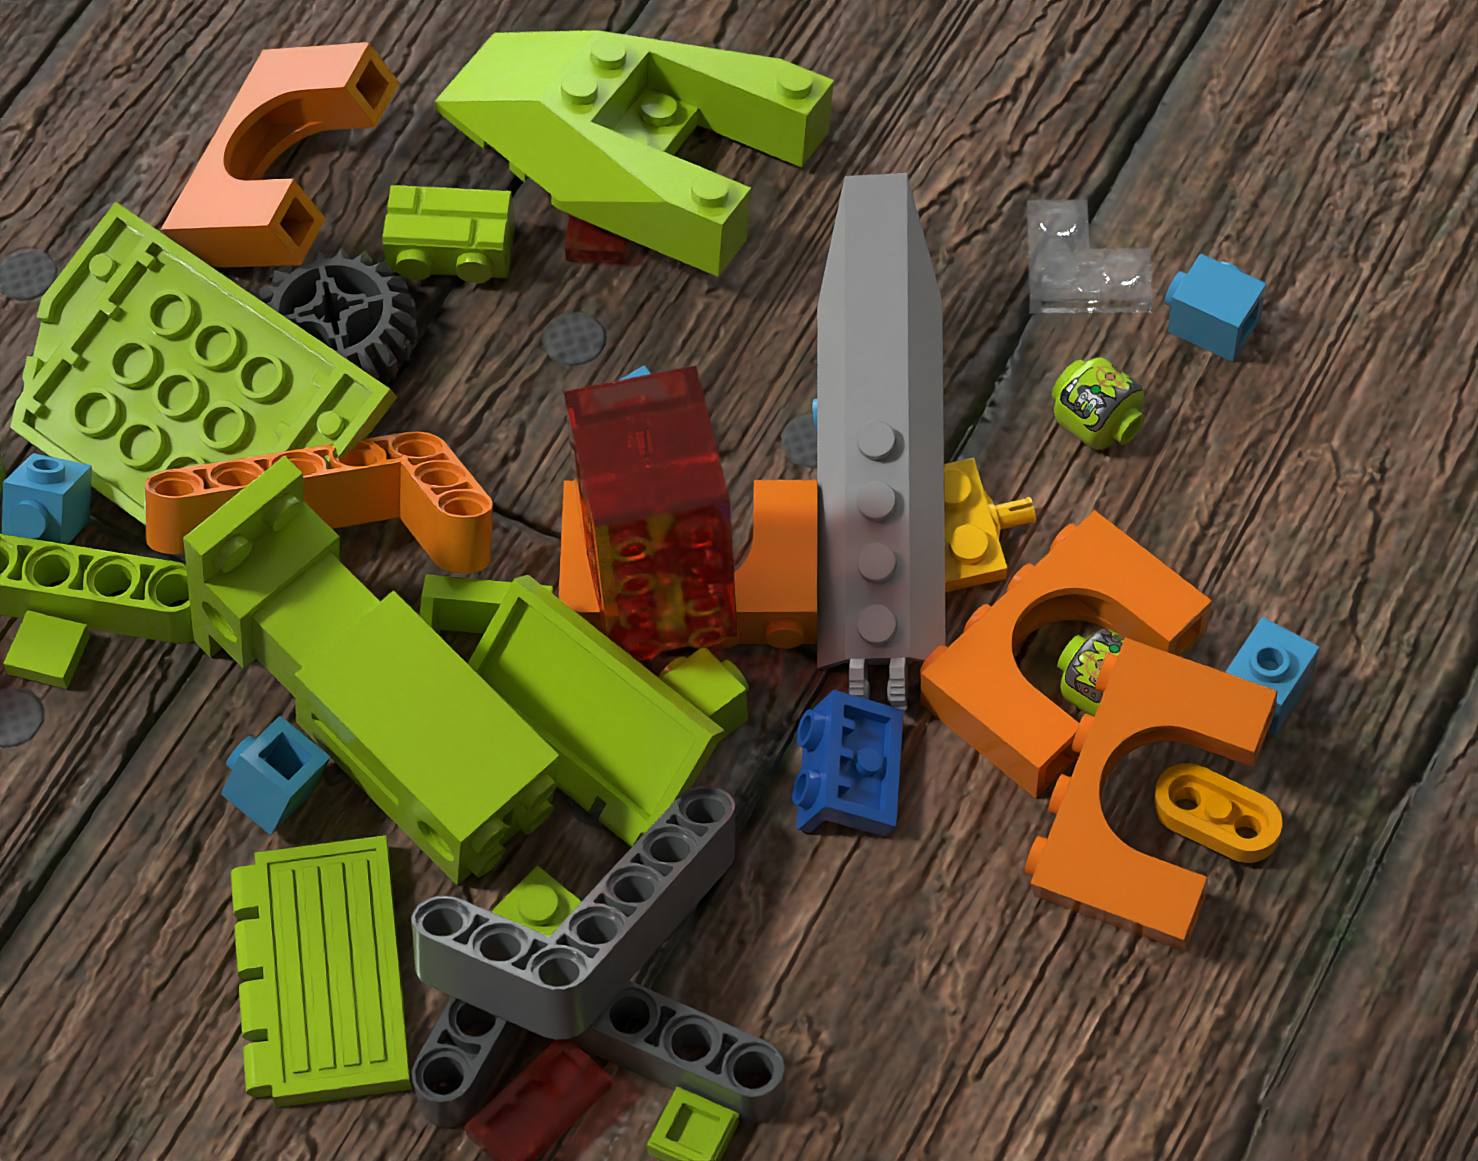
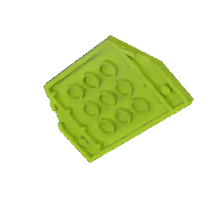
M115 202L41 298L36 317L41 321L33 357L27 356L22 376L24 389L21 396L16 400L10 428L49 457L92 465L91 487L146 526L145 482L153 474L166 470L334 444L332 447L336 448L334 457L343 458L349 451L355 449L359 441L369 436L397 396L390 388ZM326 455L323 459L326 462V469H329V456Z

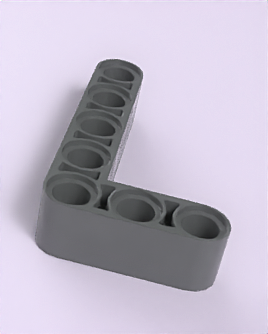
M698 786L682 793L550 937L459 898L437 896L425 900L412 913L415 970L417 976L422 982L432 988L544 1037L569 1039L580 1035L593 1023L732 865L735 859V803L733 798L724 790L711 786Z
M629 981L585 1031L578 1036L561 1039L670 1089L675 1090L676 1087H680L739 1113V1120L750 1123L765 1122L774 1117L783 1107L786 1096L784 1063L776 1047L763 1039L632 981ZM452 996L418 1055L412 1070L414 1089L420 1110L425 1119L433 1125L442 1128L459 1127L468 1122L479 1109L523 1027ZM627 1019H639L647 1024L643 1030L634 1034L620 1033L615 1029L619 1023ZM484 1021L494 1025L492 1030L483 1036L472 1037L463 1033L469 1025L475 1022ZM695 1045L709 1051L704 1058L692 1062L681 1060L676 1056L681 1049L687 1046ZM749 1073L764 1074L770 1079L766 1086L753 1090L744 1088L737 1083L741 1077ZM453 1078L462 1082L461 1086L450 1094L439 1095L430 1091L435 1083L442 1079Z

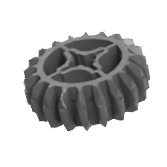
M341 247L335 258H325L317 249L313 262L307 264L302 262L301 265H292V272L290 274L274 270L273 287L260 288L259 300L378 380L379 377L396 380L398 372L397 363H409L412 353L410 344L416 343L418 331L415 317L417 313L415 302L411 299L410 294H408L407 284L403 281L402 276H393L392 269L386 261L373 265L372 258L369 257L366 251L354 260L349 259V254ZM331 316L336 317L340 331L338 335H335L330 321Z

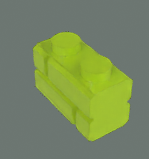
M391 185L387 206L388 214H386L383 231V249L386 262L392 269V272H398L401 276L412 280L426 279L431 274L455 275L471 283H483L491 277L508 278L515 232V215L511 191Z

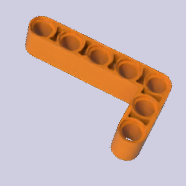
M405 432L363 439L357 443L355 449L349 451L343 458L334 457L336 448L332 447L334 444L155 473L148 477L145 482L146 541L151 549L160 553L185 554L183 538L284 455L303 473L304 502L331 529L400 517L433 562L441 569L453 573H474L489 566L492 546L493 503L488 494L440 437L426 432ZM326 455L329 456V469H326V462L323 459Z

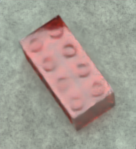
M697 366L563 391L581 533L604 635L637 661L650 659L661 651L686 646L707 648L721 643L724 639L737 637L730 499Z

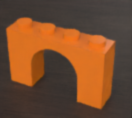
M369 42L263 50L161 230L168 238L212 268L301 265L326 218L294 179L261 180L263 175L280 154L309 135L326 130L375 128L400 82Z
M627 480L564 481L559 599L615 644H640L652 649L667 648L673 644H705L717 649L731 648L737 644H769L782 649L794 648L801 644H817V480H754L753 542L746 560L727 579L706 588L691 590L670 588L654 582L645 576L630 558L631 513Z
M1094 510L1078 526L1071 523L1064 527L1052 542L1049 553L1035 566L1031 563L1023 566L1010 581L1007 592L993 606L984 604L979 607L967 621L964 633L949 647L940 645L930 653L920 669V705L1036 799L1079 757L1080 753L1072 751V744L1079 722L1036 689L1022 675L1013 657L1020 643L1033 631L1047 624L1058 621L1079 620L1114 630L1124 638L1126 637L1182 657L1207 633L1212 600Z
M1125 637L1118 656L1108 653L1103 661L1095 686V690L1102 692L1103 696L1095 716L1085 713L1079 723L1072 744V751L1080 753L1072 776L1069 777L1061 774L1055 785L1048 812L1056 814V818L1048 838L1039 835L1036 837L1029 852L1024 873L1033 876L1030 884L1035 897L1185 952L1208 892V877L1143 854L1121 841L1109 827L1102 812V796L1105 784L1113 769L1126 755L1144 745L1162 741L1190 744L1255 767L1277 708V690Z

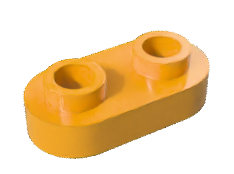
M1181 763L1168 768L1161 774L1156 783L1153 801L1154 810L1160 822L1168 829L1226 857L1244 863L1261 861L1270 856L1276 849L1282 830V816L1276 804L1268 797L1193 763ZM1180 799H1190L1198 807L1193 810H1183L1175 802ZM1241 827H1248L1253 829L1257 836L1252 839H1245L1240 837L1235 830Z

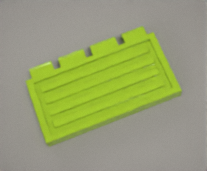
M529 575L514 579L468 662V665L560 755L556 776L557 787L590 814L595 812L603 802H606L607 804L599 817V822L631 848L682 793L692 788L725 732L723 728Z
M386 835L255 852V865L240 866L231 871L234 917L243 919V921L236 923L234 926L238 977L251 980L239 985L242 1038L247 1041L268 1040L250 1043L243 1047L246 1094L251 1097L272 1096L275 1106L278 1108L411 1090L412 1083L390 852Z

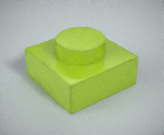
M537 865L492 910V913L550 937L582 901Z

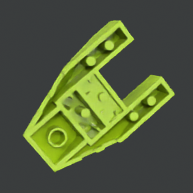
M598 30L494 33L435 100V110L484 149L489 144L509 160V170L521 180L526 182L530 177L550 193L551 204L560 211L719 277L747 240L751 187L673 155L696 126L699 125L784 161L803 167L829 133L834 80L778 58Z

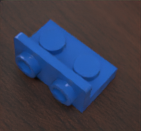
M832 690L813 709H808L804 713L797 731V744L803 748L801 770L795 779L792 791V802L798 806L797 830L811 833L824 820L880 836H886L896 827L904 710Z

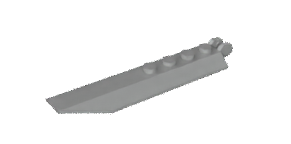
M907 173L844 177L817 305V669L825 670L847 663L849 666V694L870 700L868 665H890V680L887 684L888 701L891 703V707L906 710L908 707V664H913V661L924 663L933 650L940 645H946L943 302Z

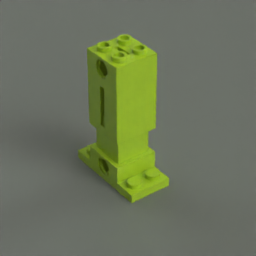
M285 455L183 538L193 639L196 644L210 658L223 648L243 669L257 659L295 697L296 723L457 886L472 872L477 877L486 874L505 854L506 849L503 845L520 830L526 835L530 834L549 817L554 809L551 802L557 787L556 776L560 755L395 591H392L380 602L340 562V537L304 502L303 473Z

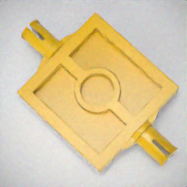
M974 458L944 464L945 593L1006 579L1007 565L999 542L1000 530L1036 523L1035 509L1032 506L1031 498L1026 497L1025 499L994 505L992 499L983 489Z

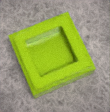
M27 610L3 663L7 674L67 689L90 638L87 625Z
M676 1087L647 1143V1152L649 1155L662 1161H720L740 1123L739 1113L680 1087Z

